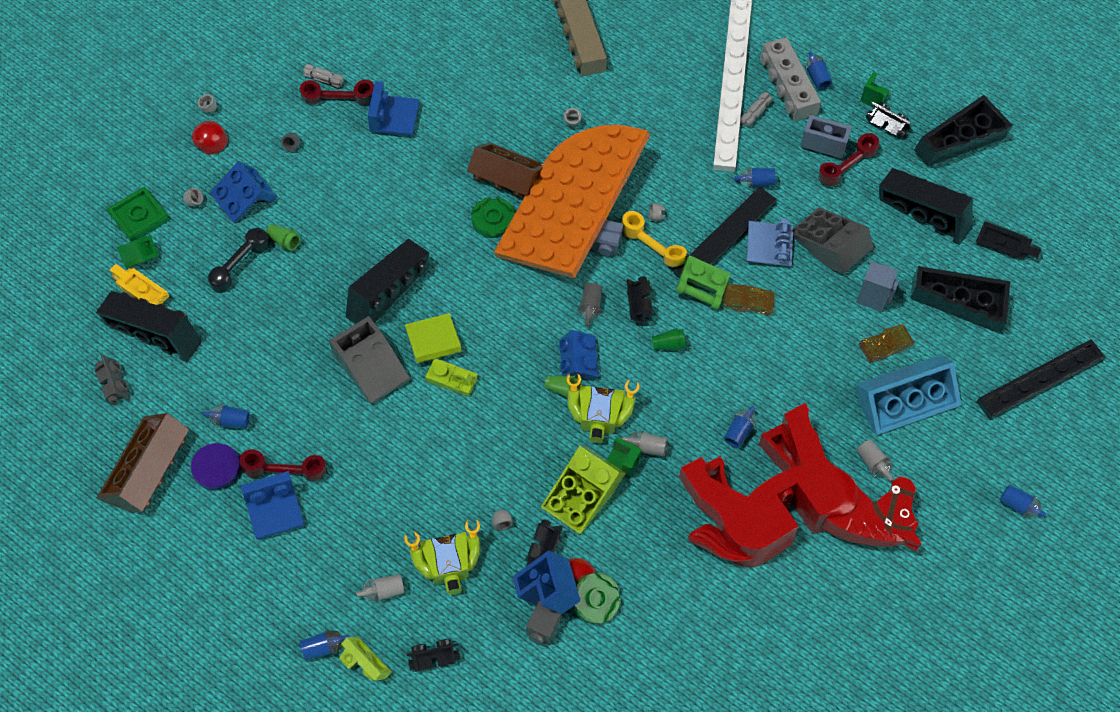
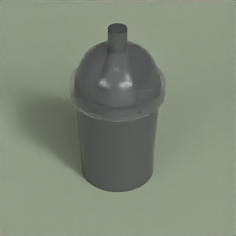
M586 283L584 285L581 302L578 306L579 315L585 321V326H589L590 322L596 320L601 314L602 286L596 283Z

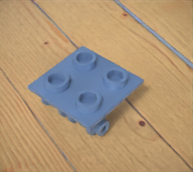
M782 218L777 224L749 221L747 262L791 267L793 226H791L789 220Z

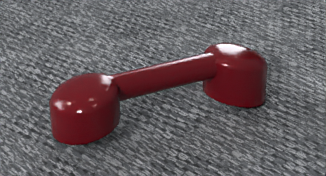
M364 79L356 83L354 91L322 90L316 81L307 80L300 85L299 89L302 99L310 104H316L321 99H355L357 103L366 105L371 102L374 83Z
M865 133L858 138L856 152L840 165L831 162L823 163L819 169V180L822 184L827 186L837 185L840 182L841 174L862 158L874 156L878 151L879 138L873 133Z
M255 449L246 450L240 456L242 471L252 478L260 477L264 473H284L289 471V474L303 475L308 481H316L322 478L326 472L325 460L320 455L307 457L302 465L266 463L263 454Z

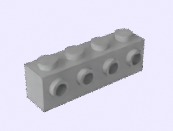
M785 37L764 43L762 53H760V60L762 65L766 66L770 80L774 81L777 94L783 99L787 113L791 114L794 122L808 118L809 115H818L821 101L788 38Z

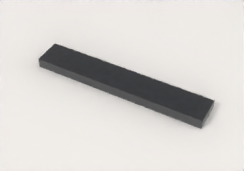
M759 187L690 256L713 266L748 231L749 221L757 222L776 204L777 199ZM685 262L674 269V275L680 278Z
M1090 339L978 398L977 403L989 420H992L1102 362L1105 359V355L1093 340Z

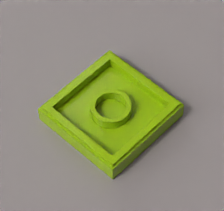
M450 313L405 324L416 363L462 352Z

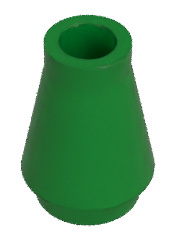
M678 328L652 336L653 349L681 350V348H685L684 329L678 330Z

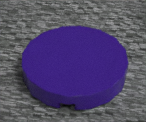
M221 443L208 444L200 448L194 454L191 461V473L196 483L209 490H219L218 488L230 486L237 479L240 472L239 458L235 450Z

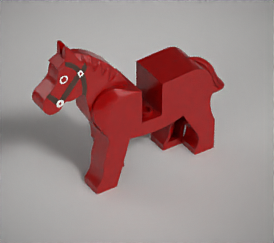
M806 403L786 412L781 425L761 434L758 445L782 472L762 483L749 496H745L729 487L724 472V461L721 456L708 463L700 457L680 469L679 479L698 508L708 514L716 524V527L704 524L695 529L688 536L689 542L739 566H759L792 545L798 525L787 510L790 504L796 509L812 534L828 531L832 535L854 543L882 547L904 545L914 551H918V546L921 545V541L915 534L919 522L916 521L912 512V502L916 491L913 482L906 477H897L892 482L888 493L884 494L878 501H872L856 485L850 475L827 460L818 434L810 423L809 408Z

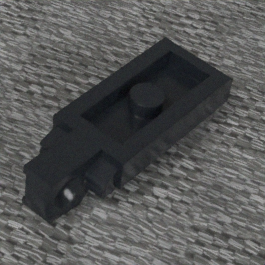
M987 220L984 221L976 240L980 244L1017 258H1025L1026 254L1038 258L1041 252V247L1031 244L1033 239L1027 235Z

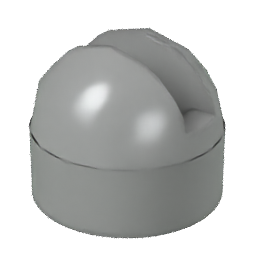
M205 94L198 99L197 104L204 113L215 111L217 104L212 95Z
M576 108L567 109L564 113L565 123L570 127H576L581 122L580 111Z
M191 188L184 193L183 201L187 206L195 207L203 202V194L198 188Z
M651 203L649 207V220L661 221L664 219L665 215L661 213L666 211L665 207L658 203Z
M498 510L492 516V523L497 531L506 530L513 525L511 515L505 510Z

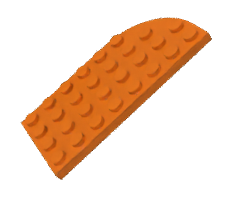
M602 125L583 130L558 145L543 163V168L533 187L530 189L529 194L525 195L494 251L495 256L575 278L650 137L649 131L624 125Z

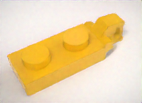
M115 264L110 269L112 277L117 280L115 282L116 285L133 298H144L150 303L158 305L163 304L169 297L166 290L134 268H129L126 271Z

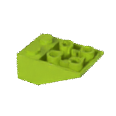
M579 446L541 505V508L581 534L612 496L626 473L590 448Z

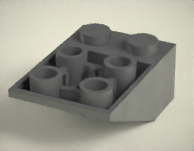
M820 207L793 228V238L826 267L842 274L873 249L867 226Z
M369 316L329 340L333 356L370 404L410 380V377L384 335Z

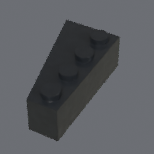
M982 95L921 137L914 151L927 166L1000 141L1006 137L1013 125L985 95Z
M895 168L889 171L879 185L880 201L903 214L911 213L915 221L922 225L926 222L936 228L935 232L942 236L944 233L954 238L952 242L958 245L961 244L972 228L973 198L966 194L953 191L945 186L937 185Z
M409 238L348 287L346 318L356 324L369 316L376 323L421 274L426 272L429 267L430 252Z
M918 266L913 276L910 298L1000 334L1007 323L1011 281Z
M111 290L96 311L106 326L130 337L134 334L145 344L151 345L154 342L162 348L163 352L169 355L172 351L179 354L180 360L185 362L189 361L202 342L189 322L188 316L183 311L170 310L162 304L155 305L144 298H133L125 292L118 293Z

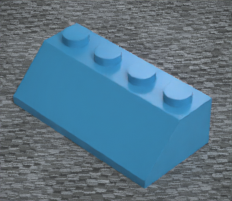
M941 355L856 384L860 407L876 435L961 406L954 362Z

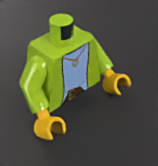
M577 373L578 381L576 383H570V374H568L566 377V381L570 385V389H568V409L574 420L580 423L581 430L590 431L589 441L602 443L604 433L613 434L616 427H621L632 415L636 399L634 393L640 389V384L638 382L636 390L632 391L628 387L630 380H628L625 384L626 395H624L625 390L580 385V389H577L581 382L580 375Z
M478 519L475 529L468 527V520L465 522V529L469 533L468 536L466 532L420 541L419 535L413 531L416 538L411 543L408 542L406 535L403 537L404 542L411 548L409 553L415 569L426 579H432L434 585L445 584L448 595L458 594L462 591L460 580L469 578V571L475 568L480 556V537L477 534L480 529V522Z

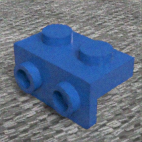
M571 330L559 342L562 376L570 374V376L577 377L578 373L581 378L594 381L598 378L596 337Z

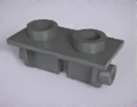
M102 354V361L95 364L94 370L100 384L103 385L108 382L101 387L106 402L114 405L119 402L118 399L121 397L130 400L127 391L128 385L120 372V364L117 360Z

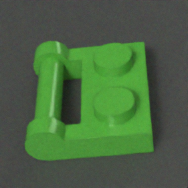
M689 255L675 292L690 295L710 304L711 308L717 310L721 304L730 273ZM687 281L715 293L714 296L688 285Z

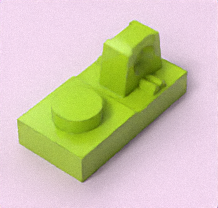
M436 358L433 360L425 376V381L468 397L478 379L477 373Z
M358 636L346 637L341 643L345 649L339 660L348 669H353L359 664L363 668V674L374 681L384 680L391 674L392 671Z

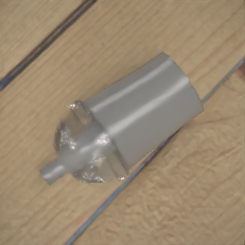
M642 430L633 432L629 438H622V440L641 448V454L665 457L668 438L645 433Z
M868 440L860 445L857 453L869 468L870 473L877 478H887L889 481H892L893 477L890 475L893 470L892 460L872 440Z
M400 574L376 579L370 578V580L363 584L362 591L356 592V596H363L368 602L378 603L381 600L404 594V587Z

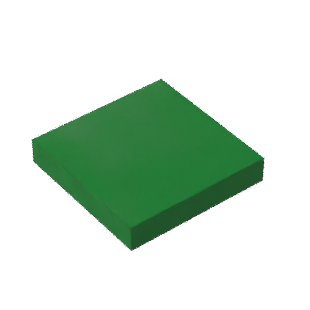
M145 186L106 209L130 242L141 238L170 220L166 212Z

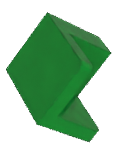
M875 72L872 73L865 84L860 102L871 107L872 102L884 104L890 90L875 84L877 77Z
M151 235L117 247L125 268L159 256Z
M616 437L613 449L607 460L626 473L625 477L630 478L641 459L642 449Z

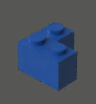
M549 550L512 576L517 597L537 605L538 601H541L543 607L563 614L581 601L569 559Z

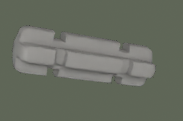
M306 64L303 69L304 76L314 77L315 80L329 85L332 83V86L340 88L344 83L342 75L336 73L333 75V72L319 67L315 68L314 65Z
M769 93L761 94L758 97V101L756 100L746 111V114L741 117L740 121L744 126L752 125L755 118L757 119L766 109V105L772 102V97Z

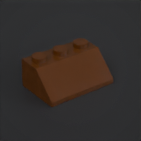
M488 142L474 148L467 172L474 174L473 177L481 181L489 180L493 182L495 187L501 189L509 188L513 190V194L525 197V195L529 194L530 189L539 176L543 163Z

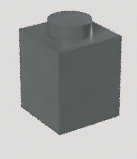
M538 601L526 626V635L536 644L542 645L545 643L550 645L562 620V614L543 607L541 601Z

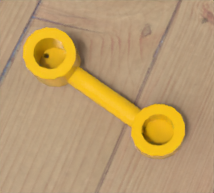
M628 211L623 215L622 224L625 236L630 239L638 238L662 255L664 257L663 261L667 266L678 267L684 264L687 255L686 248L680 245H672L666 248L643 232L645 221L640 213Z

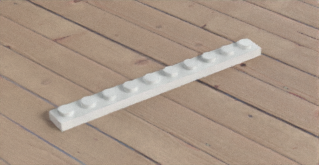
M731 0L713 170L735 172L752 0Z

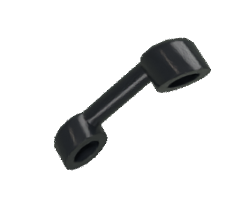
M261 228L248 230L245 234L246 242L223 266L214 267L210 271L208 282L213 291L222 293L230 288L232 278L229 272L250 250L263 252L270 247V240L265 230Z

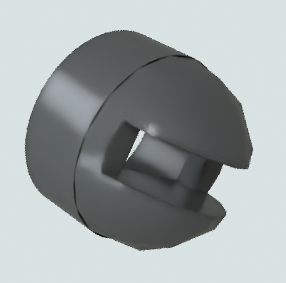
M287 133L282 137L281 145L287 151H294L300 145V138L296 133Z

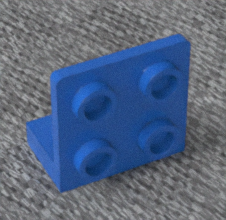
M375 81L368 112L370 132L412 136L419 99L388 96V91H385L384 82Z
M240 161L229 170L210 192L229 219L234 223L257 200H265L272 203L277 197L253 166Z
M289 471L240 485L257 540L304 526Z

